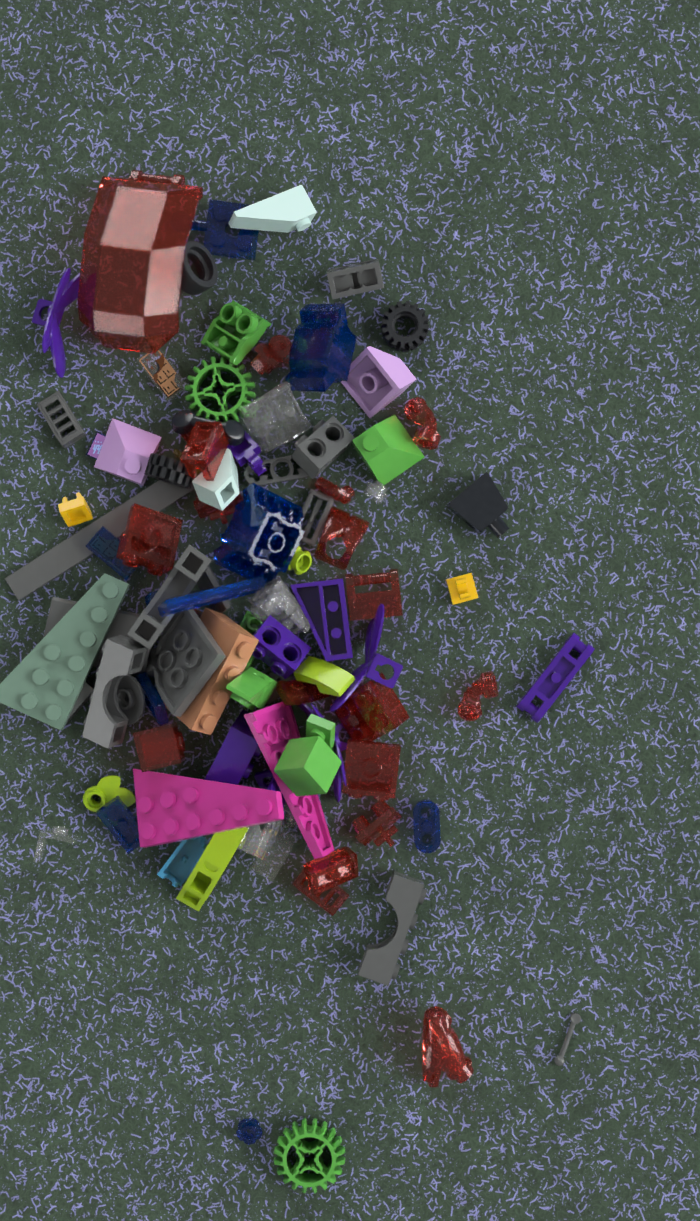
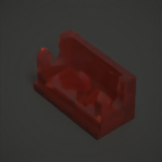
M196 421L180 458L181 463L185 464L188 474L194 479L197 475L195 469L202 471L206 481H214L229 444L221 422Z

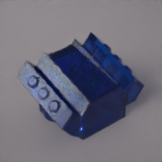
M345 303L306 304L299 311L301 323L295 329L289 356L291 371L285 377L287 391L326 392L332 383L348 380L357 336L348 327Z
M252 483L243 489V501L235 505L234 515L228 528L221 534L222 545L213 551L214 562L265 587L275 580L278 572L286 573L305 533L300 527L304 517L302 507Z

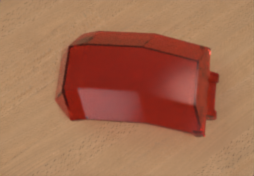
M132 170L128 179L103 176L84 233L77 301L79 320L105 348L155 354L179 332L178 311L185 249L198 203L203 198V187L185 185L184 175L175 174L172 177L144 174L141 170Z

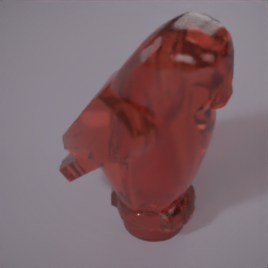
M439 1006L428 1008L423 1017V1033L421 1037L423 1081L428 1082L429 1087H438L441 1071L445 1072L450 1080L453 1081L455 1079L458 1083L468 1080L474 1071L472 1060L464 1055L460 1040L451 1027V1016Z

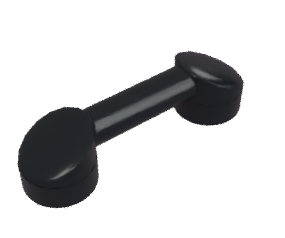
M181 410L172 417V429L178 434H187L195 426L222 432L224 441L231 446L240 445L244 441V428L235 420L221 422L194 416L190 410Z

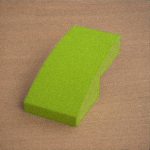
M308 656L293 672L297 681L316 684L320 693L338 697L355 681L354 676L344 669Z

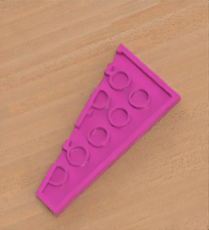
M290 700L281 701L244 714L248 726L313 858H322L333 852V843L318 794L296 796L274 772L289 739L301 738Z
M133 769L140 847L143 848L284 819L282 794L279 791Z

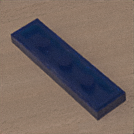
M261 576L168 599L158 606L159 614L163 617L254 594L264 588L266 583L264 577Z

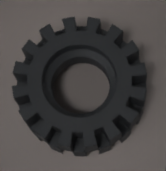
M400 301L395 306L391 305L389 310L385 311L382 319L381 333L383 334V339L387 341L389 347H394L396 351L404 350V352H408L410 349H417L419 345L423 344L428 333V316H425L423 308L419 309L418 304H410L411 301H406L403 304ZM402 317L410 318L415 324L414 332L409 336L399 335L395 330V323L398 319Z
M151 453L144 474L165 483L190 489L197 468L173 458Z

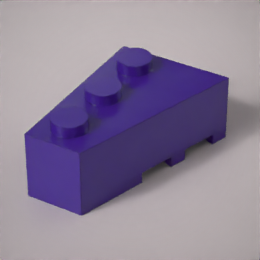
M343 578L290 585L325 660L333 661L353 658Z
M242 710L231 726L204 780L239 785L242 777L245 779L249 777L254 767L250 762L254 756L259 757L261 753L244 717V714L249 712Z

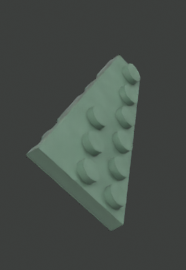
M104 573L0 683V703L54 728L63 730L130 584Z

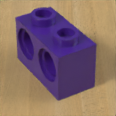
M271 615L253 633V636L259 641L252 656L262 660L270 667L273 673L282 676L284 679L288 678L298 668L311 649L310 646ZM262 637L266 638L269 644L265 643ZM283 654H286L289 657L290 661H288Z

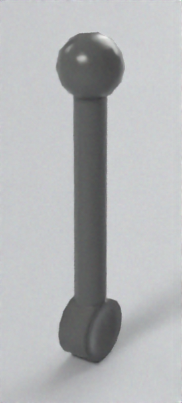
M578 1013L570 1015L571 1024L560 1053L554 1059L557 1066H562L565 1062L563 1057L575 1025L581 1021V1016Z

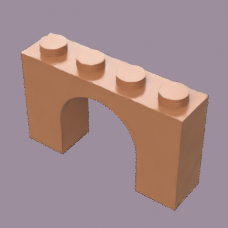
M205 608L200 619L226 657L183 715L177 718L189 729L211 735L232 694L231 691L226 689L227 684L243 673L259 640L225 614Z

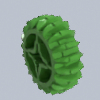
M212 356L211 365L202 360V370L196 366L193 367V371L197 376L188 375L187 377L193 385H185V390L192 392V394L185 396L187 402H193L189 406L190 411L199 409L195 416L203 417L206 415L205 418H213L217 421L224 420L226 422L229 418L233 417V420L240 422L237 416L239 412L244 417L248 415L243 407L253 408V403L248 401L247 398H256L255 392L248 391L255 388V383L251 381L246 382L252 377L251 373L246 372L242 374L245 370V365L241 364L235 368V364L231 362L227 364V359L224 356L221 357L220 363H217L215 356ZM220 372L234 375L240 383L224 382ZM213 374L212 384L199 392L202 382L209 375ZM218 380L223 389L227 390L226 393L223 392V403L217 393H214V390L217 391L216 388L219 387ZM237 392H241L237 404L228 410L229 398L237 395ZM200 400L217 401L220 412L207 409Z
M306 1118L302 1119L301 1127L294 1121L292 1123V1130L285 1128L283 1130L284 1136L277 1138L279 1145L274 1148V1154L277 1155L274 1158V1164L279 1166L277 1168L278 1175L285 1174L283 1177L284 1184L293 1181V1191L297 1189L298 1185L302 1186L303 1193H306L307 1187H312V1191L315 1194L318 1185L326 1190L327 1181L334 1184L336 1182L335 1175H341L342 1173L340 1166L345 1164V1157L342 1156L345 1153V1147L340 1145L342 1143L341 1136L334 1137L336 1134L334 1127L326 1131V1121L320 1127L317 1126L316 1118L312 1120V1125H308ZM312 1137L316 1138V1140L308 1142L303 1138ZM292 1145L296 1148L295 1152L299 1156L294 1166L288 1158V1151ZM326 1145L332 1156L327 1166L323 1163L324 1159L320 1156ZM308 1152L309 1155H310V1152L313 1153V1154H314V1158H313V1159H311L310 1157H309V1159L305 1158V1153ZM306 1170H313L316 1173L307 1174L303 1172Z

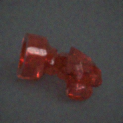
M416 397L410 399L404 407V413L408 420L423 426L416 429L413 442L425 449H437L441 436L437 431V423H435L437 419L434 417V413L427 406L423 398Z
M493 671L481 673L479 679L471 684L472 687H467L458 705V714L463 720L475 721L482 715L480 695L487 699L498 697V687Z

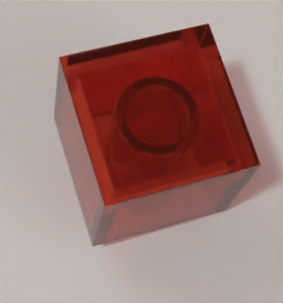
M177 721L133 733L142 772L179 764L186 760L184 751H186L182 732L178 730Z

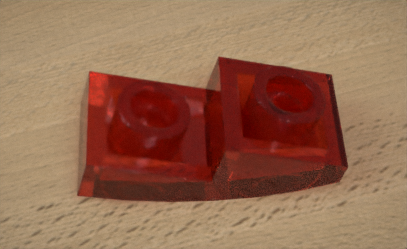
M297 680L278 681L276 691L285 706L306 704L331 696L320 693L316 684Z

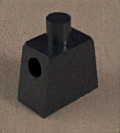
M487 472L447 505L450 511L478 534L488 527L499 538L509 529L500 517L509 508Z

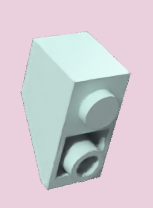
M228 448L219 454L192 481L199 500L221 511L239 495L238 470L232 452Z

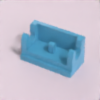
M203 836L182 840L157 875L162 879H169L174 887L182 886L198 862L209 840Z

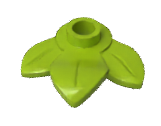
M108 775L101 778L97 786L89 787L83 795V803L88 810L96 812L100 821L116 826L123 823L121 810L131 806L136 801L135 795L130 790L120 787V776ZM99 795L101 800L95 801L92 796Z

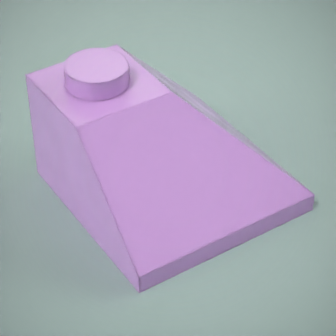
M368 346L338 377L369 418L373 417L401 395L416 380L400 358Z
M112 418L94 468L144 486L147 475L144 473L150 454H156L162 437Z

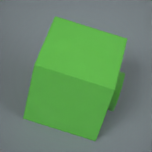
M320 736L289 739L274 772L296 796L327 794L342 761Z

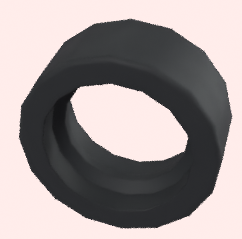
M187 241L170 252L168 265L171 276L177 286L185 293L199 295L216 284L218 271L215 260L209 250L201 243ZM188 259L196 267L199 278L191 270Z

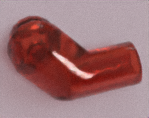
M324 477L318 478L315 483L316 489L342 504L351 502V498L355 495L354 490L350 486H344L341 489Z

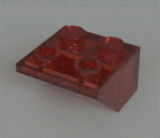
M383 673L379 674L382 679L387 680ZM372 679L357 687L351 696L334 711L357 749L392 731L410 718L393 689Z

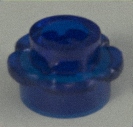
M246 1118L238 1123L236 1135L240 1141L251 1145L261 1138L262 1128L258 1120ZM248 1129H251L252 1132H251V1133H247V1130H248Z

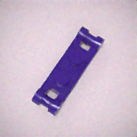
M574 632L516 705L519 710H525L531 715L530 718L536 723L545 715L595 649L590 644L585 645L580 641V637ZM572 648L580 653L576 659L568 654ZM535 696L543 701L539 707L531 702Z

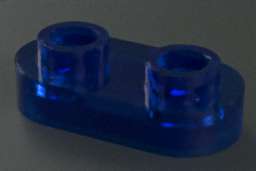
M429 799L418 801L413 808L414 843L416 848L423 853L436 851L441 842L439 809L436 803ZM429 808L431 810L430 816L423 817L421 810ZM425 834L432 836L430 843L422 841V837Z

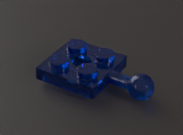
M210 199L207 221L190 219L184 212H177L170 219V226L176 233L182 234L189 229L204 231V247L209 250L211 255L248 260L256 259L259 230L240 229L239 234L236 236H229L225 232V228L229 225L228 223L234 211L249 206L248 204Z

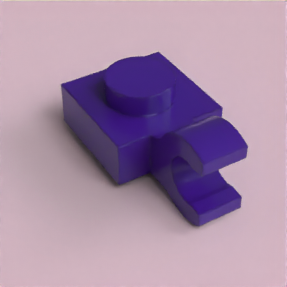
M246 431L244 441L240 445H224L225 449L231 450L234 460L240 467L248 463L257 476L267 471L262 465V459L258 456L262 452L259 445Z

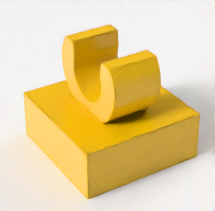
M79 492L76 493V499L68 501L67 497H63L62 503L58 504L59 512L68 527L93 520L92 512L86 500Z
M472 573L446 579L452 605L478 598Z

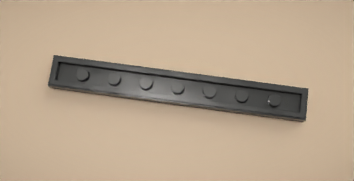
M161 480L157 481L5 578L6 582L18 601L23 600L97 553L88 544L98 533L106 540L109 538L119 539L195 490L193 483L191 488L187 489L162 482Z

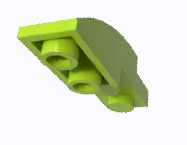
M244 827L213 834L176 899L199 912L226 869L248 828Z

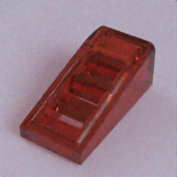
M310 861L292 881L294 887L332 916L350 896ZM312 873L315 877L308 886L304 885L303 883ZM321 880L323 884L314 893L311 889ZM329 886L331 890L322 900L319 896ZM337 892L340 896L330 906L327 902Z

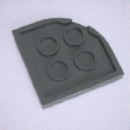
M184 603L166 626L156 649V654H160L158 657V670H154L156 687L173 716L181 717L226 657L192 606Z

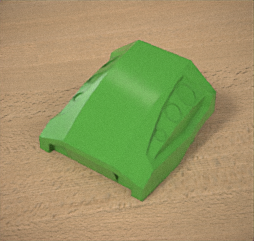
M232 300L231 303L225 304L220 310V315L213 319L201 343L224 356L229 362L238 365L257 344L265 330L272 323Z

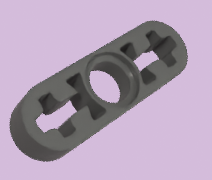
M292 455L263 460L262 465L264 467L271 464L270 472L273 477L271 480H268V474L260 476V481L255 482L252 477L249 478V474L253 473L249 465L244 471L246 481L254 487L309 478L310 476L302 468L297 469L298 475H294V467L291 462L293 460ZM277 464H288L290 467L289 474L285 477L277 476L275 474Z

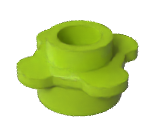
M294 546L285 563L286 569L294 570L297 575L308 571L312 563L310 552L302 551L300 546Z

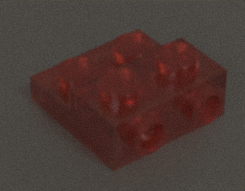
M134 503L130 507L126 530L121 534L116 558L122 559V563L128 567L135 568L138 565L146 567L147 572L151 575L161 576L163 573H167L174 565L183 520Z
M348 739L345 760L347 780L346 786L343 782L342 793H347V796L352 798H362L363 795L373 796L374 799L379 801H387L389 798L395 799L401 744Z

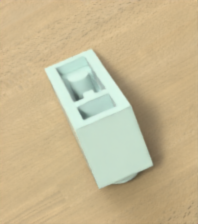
M299 185L234 211L228 224L230 228L286 233L296 229L303 231L312 224L311 221L317 212L302 185Z

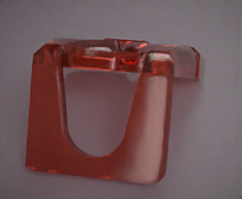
M331 507L314 556L345 570L370 523L355 515L350 516V513L337 507ZM335 537H342L346 547V551L339 559H332L326 554L327 541Z

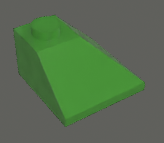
M395 414L373 425L352 440L353 447L381 487L425 458Z

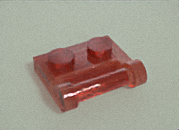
M390 569V572L356 576H353V573L345 574L350 621L374 619L380 604L384 605V617L403 615L398 569ZM391 582L392 590L355 594L354 586Z

